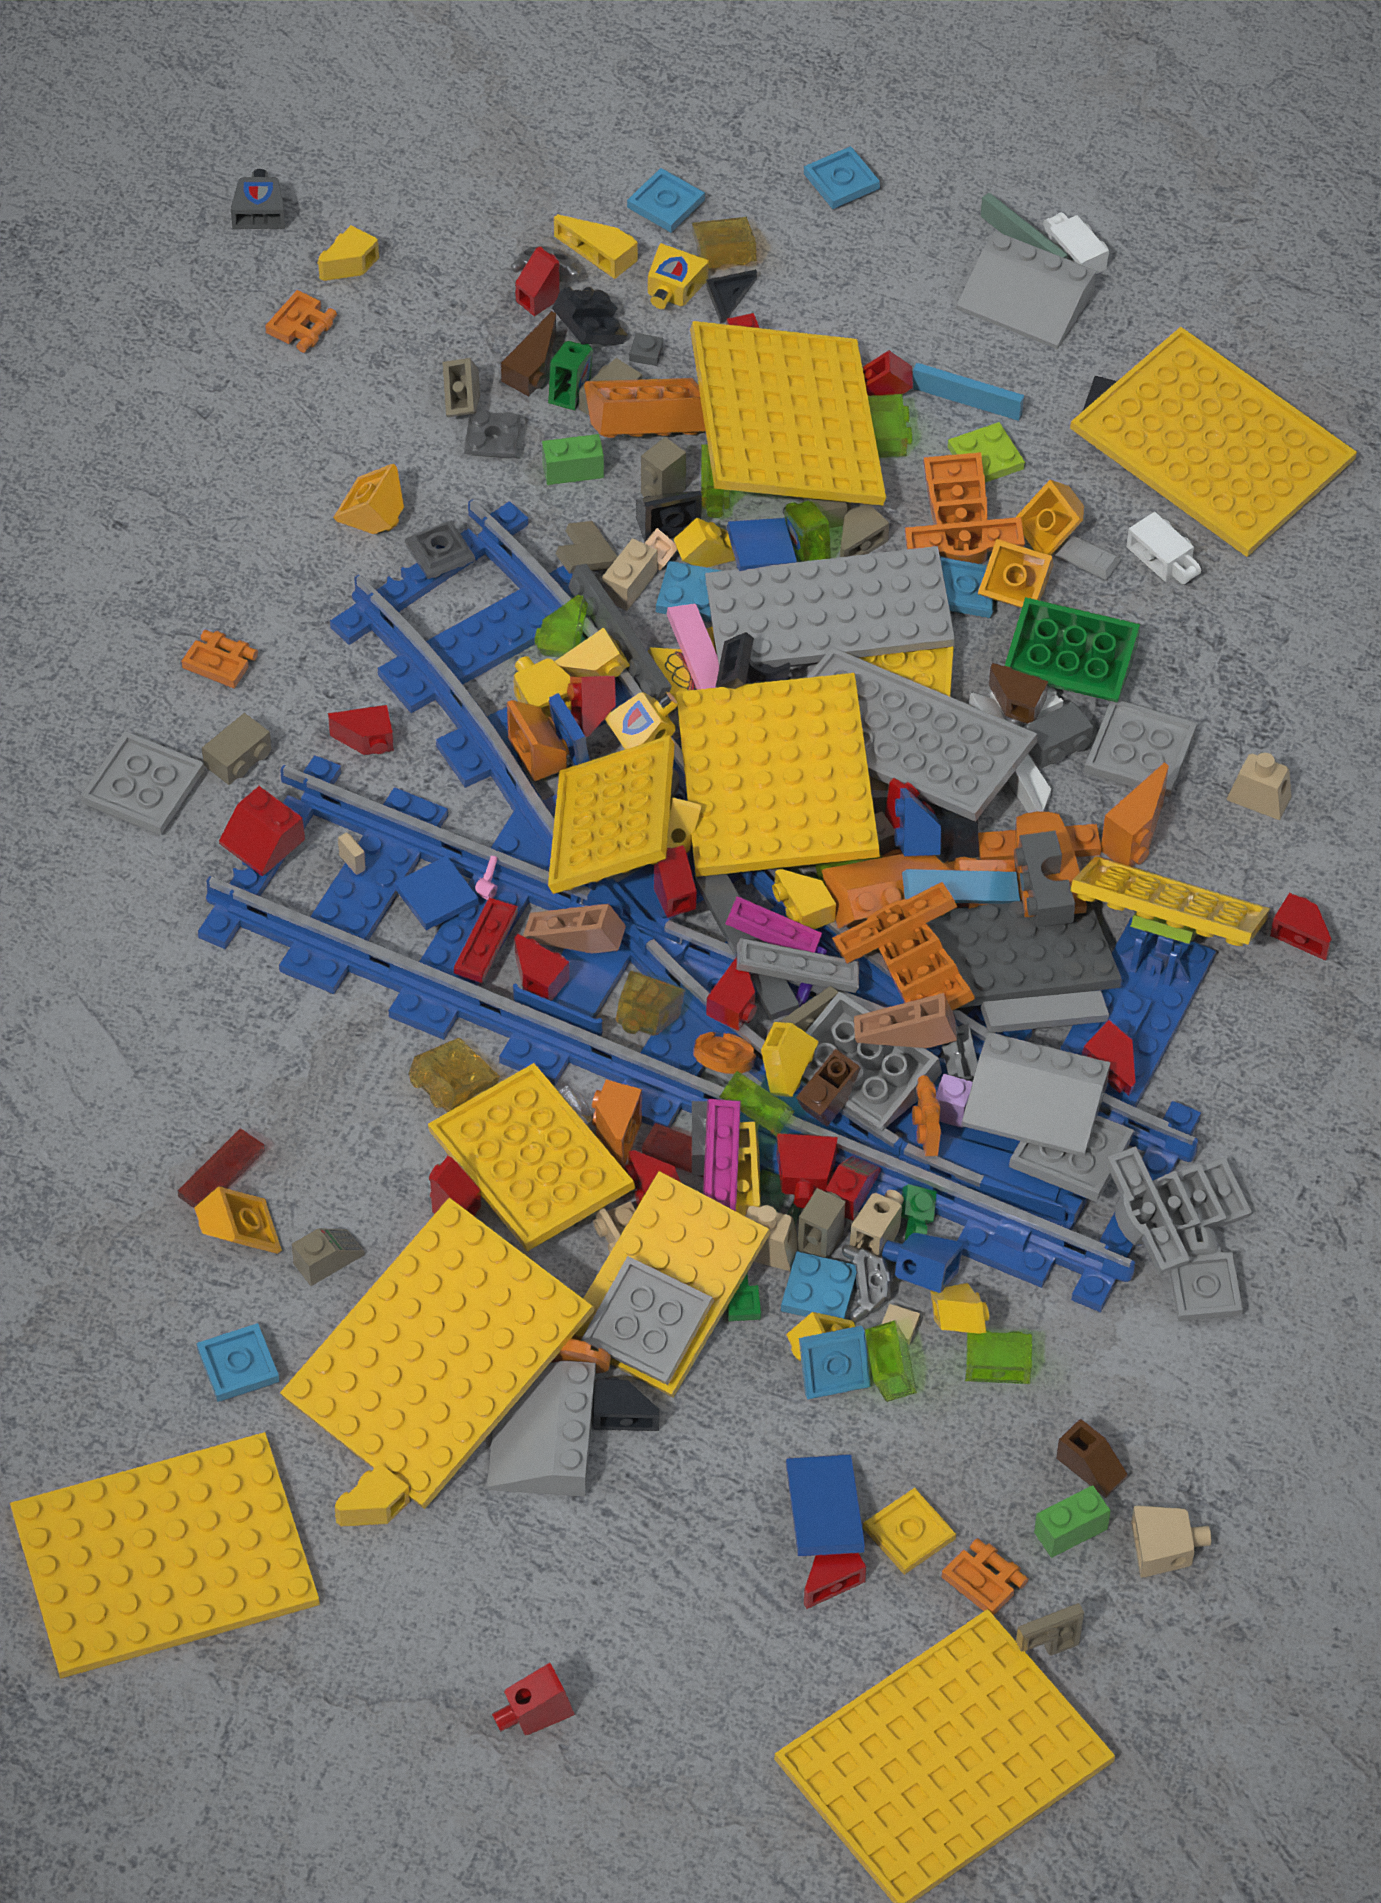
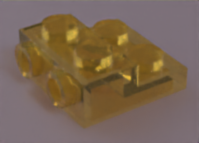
M747 217L692 223V234L697 245V256L709 260V268H718L721 265L733 263L745 265L750 261H757L756 240Z
M460 1037L414 1056L408 1073L411 1084L415 1088H422L430 1095V1101L436 1108L442 1107L446 1112L472 1099L474 1095L493 1087L500 1078Z

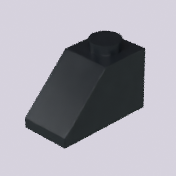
M613 1377L603 1380L595 1379L594 1430L659 1431V1408L628 1380H619Z

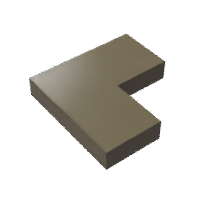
M593 521L568 523L565 532L574 544L558 546L555 553L569 574L574 573L576 565L587 564L591 571L609 569L617 559V555Z
M1080 1603L1018 1626L1016 1643L1020 1651L1024 1652L1044 1644L1048 1654L1052 1656L1078 1646L1084 1618V1611Z

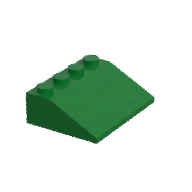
M1025 597L1004 666L1048 681L1049 687L1118 703L1138 646L1140 624Z

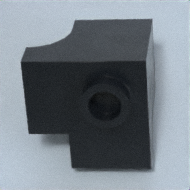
M940 807V813L935 815L941 825L940 848L946 847L949 861L959 857H979L978 819L975 822Z

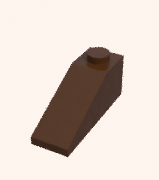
M551 311L501 362V382L528 397L536 389H540L546 381L557 332L555 312Z

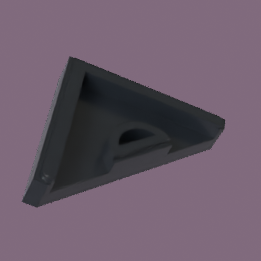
M756 269L706 279V287L720 324L726 322L727 318H729L757 280Z

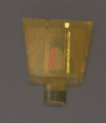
M631 970L619 998L615 1020L629 1034H636L638 1031L652 1036L658 1035L680 1016L685 989Z

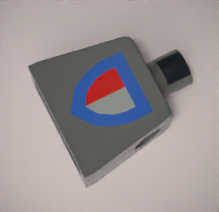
M255 169L252 172V177H242L238 180L231 205L232 229H285L284 204L278 178L268 177V172L264 169Z

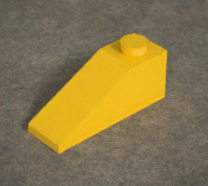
M559 214L554 217V237L612 278L616 279L638 261V242L631 235L624 233L620 229Z
M755 1121L740 1122L736 1212L743 1216L746 1215L749 1206L761 1207L758 1124Z

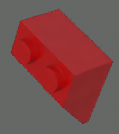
M258 786L237 804L219 839V844L261 876H264L305 840L303 818L262 787Z

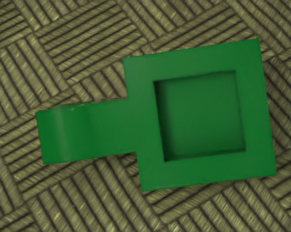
M910 1184L903 1187L902 1196L904 1201L901 1204V1218L908 1219L905 1240L912 1233L927 1235V1225L934 1221L937 1191Z
M748 1272L727 1306L728 1322L761 1320L758 1285L749 1286Z

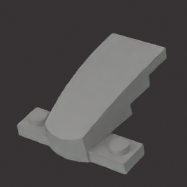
M1136 1146L1108 1156L1105 1160L1121 1194V1198L1115 1205V1217L1118 1226L1133 1245L1145 1244L1158 1274L1183 1266L1190 1261L1179 1237L1180 1233L1184 1230L1195 1227V1233L1198 1234L1201 1233V1226L1215 1229L1247 1218L1252 1213L1225 1157L1202 1166L1199 1163L1178 1173L1175 1170L1152 1181Z

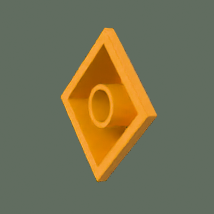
M393 463L359 476L333 518L339 523L371 534L392 530L398 524V517L404 508L397 466Z
M1049 480L1016 517L1022 518L1023 535L1032 548L1037 552L1051 556L1083 521L1084 505L1070 486Z
M996 539L978 595L1022 608L1025 597L1040 601L1054 565L1052 556Z
M218 1186L194 1207L202 1234L276 1254L282 1251L264 1198Z

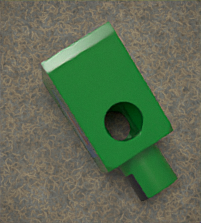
M565 341L552 358L549 380V404L575 411L579 404V390L585 381H590L593 349L589 344ZM567 380H569L568 383H570L571 386H568V385L566 384Z

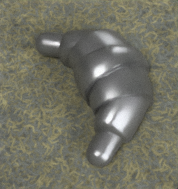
M539 246L528 247V249L518 254L517 259L511 264V270L515 273L522 271L535 249ZM540 246L558 259L560 276H569L571 279L579 277V271L574 266V261L563 250L551 248L550 246Z
M845 1245L842 1248V1254L851 1259V1262L855 1265L857 1272L856 1284L859 1290L858 1306L851 1312L850 1319L853 1322H859L868 1313L871 1314L884 1301L889 1299L890 1285L893 1282L892 1274L888 1271L883 1257L879 1258L874 1253L862 1248L859 1250L851 1245Z

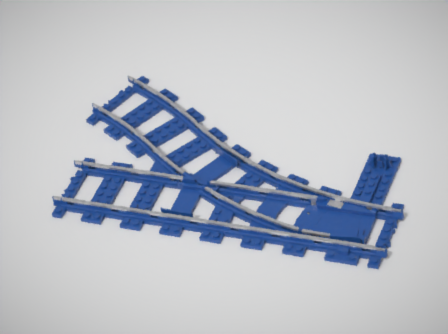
M473 499L468 502V515L483 528L478 537L469 528L461 533V536L474 554L475 561L486 555L516 584L519 590L427 641L419 635L399 612L473 562L427 579L418 563L410 568L402 567L401 577L403 580L395 581L388 576L387 583L377 590L360 575L354 577L355 591L352 593V599L356 604L330 620V628L348 645H351L372 630L392 650L397 657L378 667V676L410 713L435 700L458 728L436 739V747L465 788L491 776L513 810V813L491 848L442 829L441 826L448 817V809L394 787L382 805L335 786L334 783L341 774V766L314 755L303 772L283 765L280 769L281 782L304 791L301 800L288 795L283 804L303 818L304 829L313 815L363 835L358 844L365 852V871L356 875L345 862L310 917L260 897L285 858L264 876H261L249 866L245 870L233 868L234 877L229 884L209 876L206 880V901L214 905V907L198 930L199 939L226 949L239 928L242 927L290 947L279 964L280 972L324 991L335 994L347 973L351 972L399 992L388 1010L389 1017L444 1040L459 1017L510 1039L499 1055V1063L517 1071L535 1063L553 1086L557 1084L567 1065L571 1063L614 1082L642 1089V1122L667 1133L681 1109L692 1113V1101H707L706 1096L717 1100L741 1101L740 1122L755 1121L758 1124L760 1171L778 1179L780 1177L776 1156L777 1133L838 1137L837 1148H839V1153H837L833 1169L834 1173L839 1164L851 1156L881 1168V1172L859 1212L873 1193L884 1196L888 1190H895L902 1195L903 1187L908 1184L937 1191L934 1214L965 1226L957 1240L963 1242V1256L1040 1288L1043 1287L1054 1264L1081 1274L1072 1293L1071 1300L1098 1312L1102 1311L1115 1286L1116 1279L1122 1282H1129L1134 1275L1135 1262L1128 1259L1133 1250V1244L1124 1236L1119 1228L1115 1212L1099 1242L1072 1231L1088 1198L1010 1168V1158L1020 1143L1019 1140L964 1126L961 1128L939 1121L941 1134L938 1156H925L923 1145L917 1142V1125H913L912 1108L913 1106H918V1101L882 1131L845 1106L826 1127L804 1111L796 1099L808 1081L801 1078L800 1087L794 1092L792 1097L773 1095L769 1090L764 1062L757 1055L753 1068L748 1071L762 1082L754 1099L700 1078L705 1066L699 1063L693 1055L695 1040L700 1035L708 1032H716L715 1036L723 1037L724 1033L733 1034L749 1042L754 1050L756 1049L760 1053L765 1042L745 1024L737 1031L706 1015L707 996L736 958L728 942H721L670 921L678 915L667 918L654 891V864L644 866L619 882H616L613 878L610 880L603 878L598 882H590L577 886L572 890L564 891L571 894V899L551 892L548 887L557 794L542 800L521 767L520 763L522 761L508 739L507 707L486 716L463 686V684L556 632L562 635L572 649L586 640L580 633L582 630L588 637L598 632L586 617L587 614L568 587L573 573L569 574L564 565L548 573L513 537V535L528 526V517L510 501L491 514L487 513ZM505 544L512 551V557L501 545ZM436 545V549L445 548L442 545ZM389 619L390 621H392V623L394 624V629L386 622V620ZM624 669L619 676L615 677L616 706L612 711L642 692L627 669ZM454 694H455V695L459 698V700L462 702V707L459 705V703H458V702L455 700V698L453 697ZM604 719L598 727L606 724V720ZM671 736L675 744L673 769L679 774V790L674 798L688 801L681 737L675 740ZM509 772L516 781V787L508 775ZM325 798L338 802L341 804V806L328 800H325ZM691 843L690 850L686 854L694 880L696 873L693 845ZM444 846L459 851L462 853V855L449 849L444 848ZM447 856L462 876L471 879L468 885L477 895L479 904L444 921L419 962L369 942L370 937L398 895L394 888V882L411 874L420 859L433 863ZM490 856L498 857L491 883L498 887L493 899L518 906V913L501 947L529 903L549 911L609 904L626 926L618 951L586 953L564 949L561 955L569 961V980L552 1001L523 990L516 983L513 984V1001L479 987L478 984L480 982L454 974V966L487 902L485 898L477 893L475 886L484 877ZM783 868L727 873L732 883L743 877L746 880V885L751 883L774 906L770 911L788 918L783 902H778L773 894L772 885L775 882L764 872L768 870L775 877V871ZM821 872L819 875L814 877V879L823 881L825 885L823 874ZM695 884L696 904L704 899ZM254 909L261 913H264L267 915V917L252 912L251 910ZM1131 917L1111 953L1122 979L1120 988L1096 991H1101L1109 1013L1108 1020L1133 1040L1136 1083L1133 1092L1128 1096L1123 1091L1121 1093L1117 1092L1107 1082L1098 1116L1134 1130L1129 1145L1132 1147L1136 1146L1137 1149L1145 1152L1142 1160L1152 1181L1173 1172L1178 1159L1185 1162L1194 1160L1197 1154L1198 1139L1193 1137L1192 1134L1200 1120L1201 1112L1172 1101L1163 1119H1160L1136 1107L1211 966L1216 951L1193 941L1188 944L1130 927L1133 919ZM835 920V922L814 929L822 933L817 947L826 949V955L843 958L832 938L849 930L848 927L839 929ZM691 946L694 947V948H697V949H699V950H702V951H704V952H707V953H709L710 955H708V954H706V953H703V952H701V951H698V950H696V949H693V948H691ZM875 950L853 960L859 962V988L856 993L837 990L870 1012L904 1003L881 953L879 954ZM372 959H375V960H378V961H380V962H383V963H385V964H387V965H390V968H388V967H386V966H383V965H381V964H378V963H376V962H373V961H371V960H372ZM629 962L670 1001L669 1006L641 1053L600 1037L602 1036V1019H596ZM669 973L680 981V987L668 976ZM785 979L795 996L801 982ZM813 985L810 995L816 996L827 987ZM809 996L806 1002L811 1000L813 997ZM484 1004L489 1007H492L496 1010H499L500 1013L487 1009L481 1005ZM976 1005L967 1016L955 1009L952 1012L956 1025L960 1026L969 1023L977 1060L979 1061L988 1034L981 1011L982 1005ZM1106 1022L1073 1025L1060 1050L1082 1055L1086 1043ZM1032 1029L995 1032V1034L1027 1042L1032 1037ZM942 1045L925 1048L939 1058L942 1073L934 1082L936 1092L943 1074L948 1075ZM593 1050H596L598 1052H601L605 1055L612 1057V1060L604 1056H601L597 1053H594ZM1132 1122V1123H1134V1124H1136V1125H1138V1126H1141V1127H1143V1128H1145V1129H1147V1130H1150V1131H1149V1132L1144 1131V1130H1142V1129H1140V1128H1138V1127H1135V1126H1133V1125H1131V1124H1129V1123ZM855 1123L868 1132V1136L858 1131L851 1124ZM1067 1244L1086 1252V1255L1067 1248L1065 1245Z

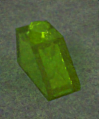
M575 596L543 619L541 628H537L535 634V645H537V649L542 655L560 658L581 643L588 609V602L583 596Z

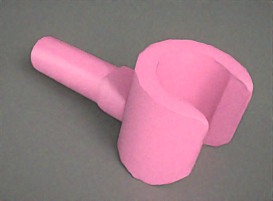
M490 856L486 873L475 886L477 893L486 900L489 897L494 898L498 888L495 884L491 883L498 860L496 856Z

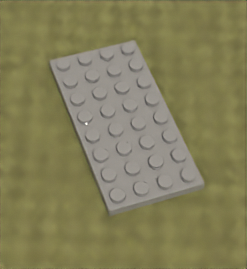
M938 546L778 564L747 569L745 571L735 569L705 573L719 665L724 641L744 632H747L754 638L751 660L757 665L768 664L772 667H779L788 662L791 665L820 662L831 647L858 658L955 646Z
M833 647L830 648L807 677L855 673L869 776L887 784L893 778H896L903 784L908 781L920 793L919 798L975 822L1037 743V733Z

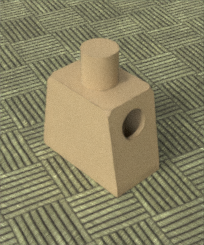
M1270 753L1249 754L1231 788L1227 801L1280 820L1291 800L1289 769L1287 766L1276 763L1273 755Z
M888 1190L884 1196L873 1193L851 1225L850 1245L859 1250L862 1248L874 1253L879 1258L882 1257L886 1241H894L900 1229L903 1196L895 1190Z
M768 1205L760 1208L749 1206L745 1217L763 1225L771 1232L754 1262L790 1271L798 1247V1236L793 1218L776 1212L773 1207Z
M1134 1506L1131 1524L1140 1578L1189 1567L1193 1562L1194 1547L1211 1546L1209 1526L1191 1527L1187 1510Z

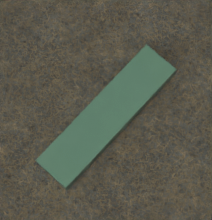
M988 193L982 197L981 217L999 232L1067 259V253L995 196Z

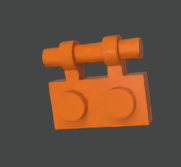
M296 290L265 325L266 333L287 344H290L295 337L300 339L296 347L300 352L304 353L309 347L312 348L316 345L323 331H328L331 328L337 312L332 308H329L325 313L319 311L321 309L320 300ZM310 321L315 323L311 329L305 327Z
M205 629L201 634V640L207 643L195 640L182 659V668L235 689L249 668L248 660L244 658L255 661L258 656V650L249 647V643L242 640L236 642L226 638L224 633L219 631L213 633Z
M923 1075L917 1080L918 1106H913L912 1122L913 1125H917V1142L923 1145L925 1156H938L941 1134L939 1125L940 1105L936 1099L934 1083L930 1081L928 1076Z
M976 1538L970 1545V1549L977 1555L973 1557L963 1550L942 1570L941 1577L981 1610L985 1611L988 1609L994 1616L1014 1596V1589L1008 1583L1013 1582L1022 1589L1027 1584L1029 1578L1020 1572L1021 1567L1013 1561L1009 1563L998 1554V1549L992 1544L986 1545L979 1538ZM990 1564L1000 1573L995 1575L985 1565Z

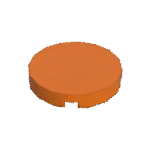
M708 1032L700 1035L695 1040L693 1055L706 1068L726 1074H742L750 1071L754 1066L756 1053H753L754 1048L741 1037L729 1033H724L723 1037L715 1036L716 1032Z
M570 1339L551 1362L575 1361L596 1363V1373H604L609 1370L611 1355L603 1348H599L598 1352L591 1350L592 1345L587 1342Z

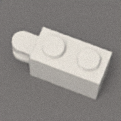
M1060 212L1043 221L1044 229L1049 235L1048 239L1067 253L1068 260L1096 270V274L1107 269L1109 256L1107 245L1095 236L1091 227L1084 223L1078 215L1068 219L1064 213Z
M1153 512L1129 528L1126 547L1165 582L1174 577L1181 584H1186L1189 580L1201 574L1199 564L1192 558L1194 546L1190 540L1181 536L1169 521L1162 519L1156 512Z

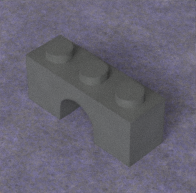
M1056 830L1019 835L1018 848H1014V860L1016 866H1021L1023 873H1020L1022 890L1027 891L1029 898H1027L1029 916H1034L1037 927L1073 923L1075 902L1070 891L1069 880L1053 881L1045 877L1050 874L1060 873L1062 853Z

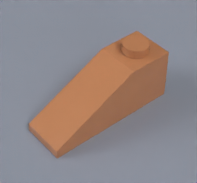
M609 904L530 913L523 936L527 939H534L539 944L586 953H601L619 950L626 926Z
M944 993L854 1016V1031L857 1043L930 1048L957 1041L955 1017Z

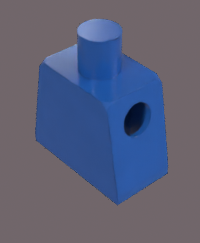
M912 1233L903 1244L887 1240L883 1248L882 1257L886 1260L897 1262L895 1276L897 1278L941 1293L959 1272L963 1242Z

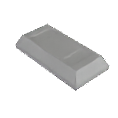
M1073 535L1069 536L1056 554V557L1106 581L1121 562V559L1116 555Z

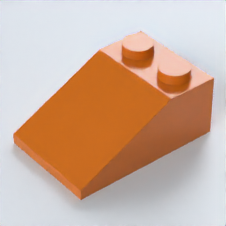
M1165 762L1105 815L1101 852L1114 862L1133 867L1136 864H1142L1148 857L1151 841L1164 803L1169 765Z

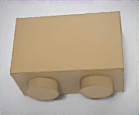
M633 538L602 577V587L613 603L628 611L657 573L658 550Z

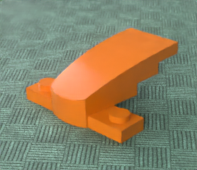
M981 452L924 457L926 486L934 525L905 527L907 550L938 546L939 555L943 558L981 564L986 561L987 552L993 550L996 539L1024 547L1021 517L987 520V497Z
M1036 811L1025 813L1016 817L1015 830L978 833L979 860H1014V848H1018L1019 835L1056 830L1062 853L1060 873L1050 874L1045 877L1053 881L1069 880L1071 887L1073 879L1080 873L1076 857L1099 856L1101 853L1097 824L1065 826L1060 815L1052 812ZM1016 866L1025 917H1034L1029 916L1027 910L1028 892L1023 891L1021 887L1020 873H1023L1021 866ZM1072 892L1075 902L1074 914L1086 913V901L1078 898L1077 893Z
M943 882L909 899L895 901L880 908L868 917L866 921L832 938L836 948L847 964L879 948L885 965L904 1003L944 993L953 1011L975 999L972 990L960 975L956 964L943 949L940 939L926 924L957 907L954 898Z

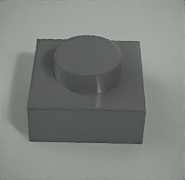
M636 333L629 353V361L657 366L663 348V338Z

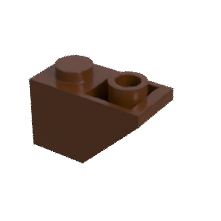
M992 663L990 666L989 687L1004 715L1026 724L1035 721L1046 701L1048 681L1013 670L1008 666H1001Z
M835 1049L796 1099L804 1111L827 1127L847 1103L861 1067Z
M1081 1418L1059 1438L1056 1459L1088 1485H1093L1103 1497L1107 1498L1127 1478V1472L1106 1438Z

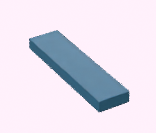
M916 363L913 369L912 389L1017 421L1022 416L1023 394L920 363Z
M906 869L902 872L905 899H909L943 882L954 898L955 903L1005 904L1020 901L1016 872Z

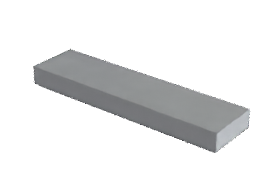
M740 938L737 943V970L827 988L832 986L834 989L856 993L859 988L858 961H851L847 964L843 958Z
M1101 991L983 1002L981 1006L988 1032L991 1033L1107 1022L1109 1017Z

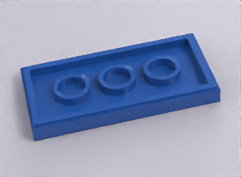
M852 1456L787 1458L786 1472L798 1556L863 1553L865 1543Z

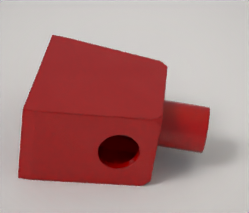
M777 1133L776 1156L781 1191L784 1194H793L794 1204L797 1207L805 1208L817 1188L825 1191L831 1180L837 1157L838 1137Z
M551 1663L544 1665L506 1688L504 1694L509 1705L492 1713L500 1732L519 1723L524 1735H530L575 1715Z

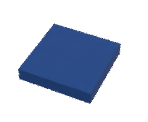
M785 518L728 522L727 531L739 571L797 562Z
M557 693L549 697L556 735L559 739L563 738L569 749V756L574 765L590 761L585 735L561 696Z
M447 856L394 882L395 890L425 930L479 904L477 895Z

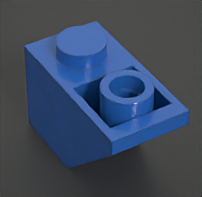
M900 788V799L895 800L896 817H900V828H895V845L900 847L904 856L940 855L941 825L937 817L907 788Z

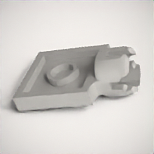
M1201 1226L1202 1237L1196 1238L1195 1227L1181 1232L1179 1237L1190 1261L1183 1266L1169 1270L1178 1321L1241 1316L1243 1307L1233 1253L1221 1252L1218 1249L1216 1235L1211 1228Z

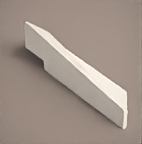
M976 693L970 694V706L1004 719L995 699ZM1027 754L1007 782L1028 813L1044 812L1051 796V788Z

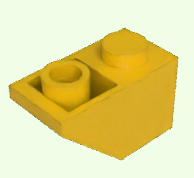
M350 225L344 233H340L336 237L335 242L327 251L324 250L320 254L317 261L319 279L327 281L364 275L379 259L378 239Z
M696 518L673 539L682 561L691 565L707 568L735 561L728 531L718 527L713 522H706Z
M783 869L775 871V884L772 885L773 894L778 902H783L789 919L812 929L835 922L836 903L823 881Z
M774 1022L761 1048L769 1090L775 1096H793L794 1092L800 1087L804 1071L813 1060L814 1051L819 1041L793 1023Z
M968 1283L945 1287L941 1293L930 1290L934 1321L941 1330L978 1334L986 1333L985 1321H989L987 1304L981 1301L979 1293L974 1292Z
M379 1463L372 1471L368 1470L361 1476L356 1487L350 1492L343 1493L338 1498L335 1504L336 1523L341 1527L388 1524L410 1503L408 1495L409 1486Z

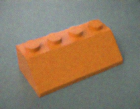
M693 378L585 381L584 388L590 422L601 436L613 438L617 434H628L641 437L644 433L668 436L671 432L695 435L698 431H706L699 385Z
M903 854L826 868L821 871L826 888L836 903L835 920L837 927L840 929L857 926L866 921L868 917L880 908L895 901L905 899L902 872L906 869H950L935 855L904 856Z

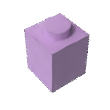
M943 1074L936 1092V1099L940 1105V1122L963 1128L961 1126L973 1082Z

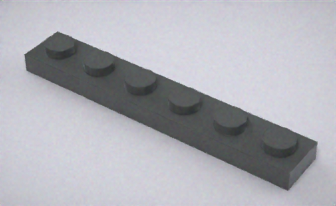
M576 565L568 585L571 593L579 601L598 631L605 628L615 640L630 664L626 668L641 691L656 700L666 691L670 692L671 684L588 565Z

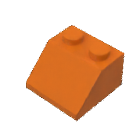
M515 700L508 701V739L533 781L535 782L566 769V756L569 755V749L563 738L559 739L556 735L553 720L550 717L546 718L540 707Z
M606 1079L602 1090H596L593 1097L592 1108L596 1110L593 1115L592 1125L596 1126V1137L624 1169V1165H626L628 1160V1151L632 1150L642 1124V1089Z

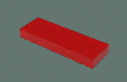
M489 897L454 966V974L483 983L518 913V906Z

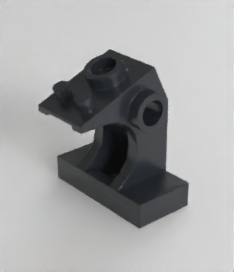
M744 632L724 641L715 688L736 689L745 684L790 680L792 677V673L789 672L791 664L788 662L776 668L768 664H755L750 658L754 638L747 632Z

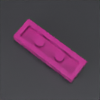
M738 896L732 905L725 923L767 943L815 953L822 934Z

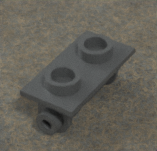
M969 1023L960 1026L956 1025L957 1041L941 1044L948 1075L973 1082L978 1060Z

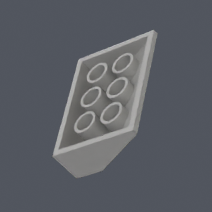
M995 231L983 248L957 303L956 309L1058 349L1094 294L1096 270Z
M839 991L806 1031L807 1034L819 1041L814 1051V1058L807 1065L802 1078L809 1082L831 1053L837 1049L861 1067L847 1103L844 1106L882 1131L918 1101L916 1086L920 1076L926 1075L934 1083L941 1075L939 1058L925 1048L857 1043L855 1040L854 1016L870 1011Z
M988 1032L980 1054L961 1126L1085 1157L1107 1087L1110 1062Z
M559 1361L550 1363L493 1429L487 1490L586 1496L596 1363Z

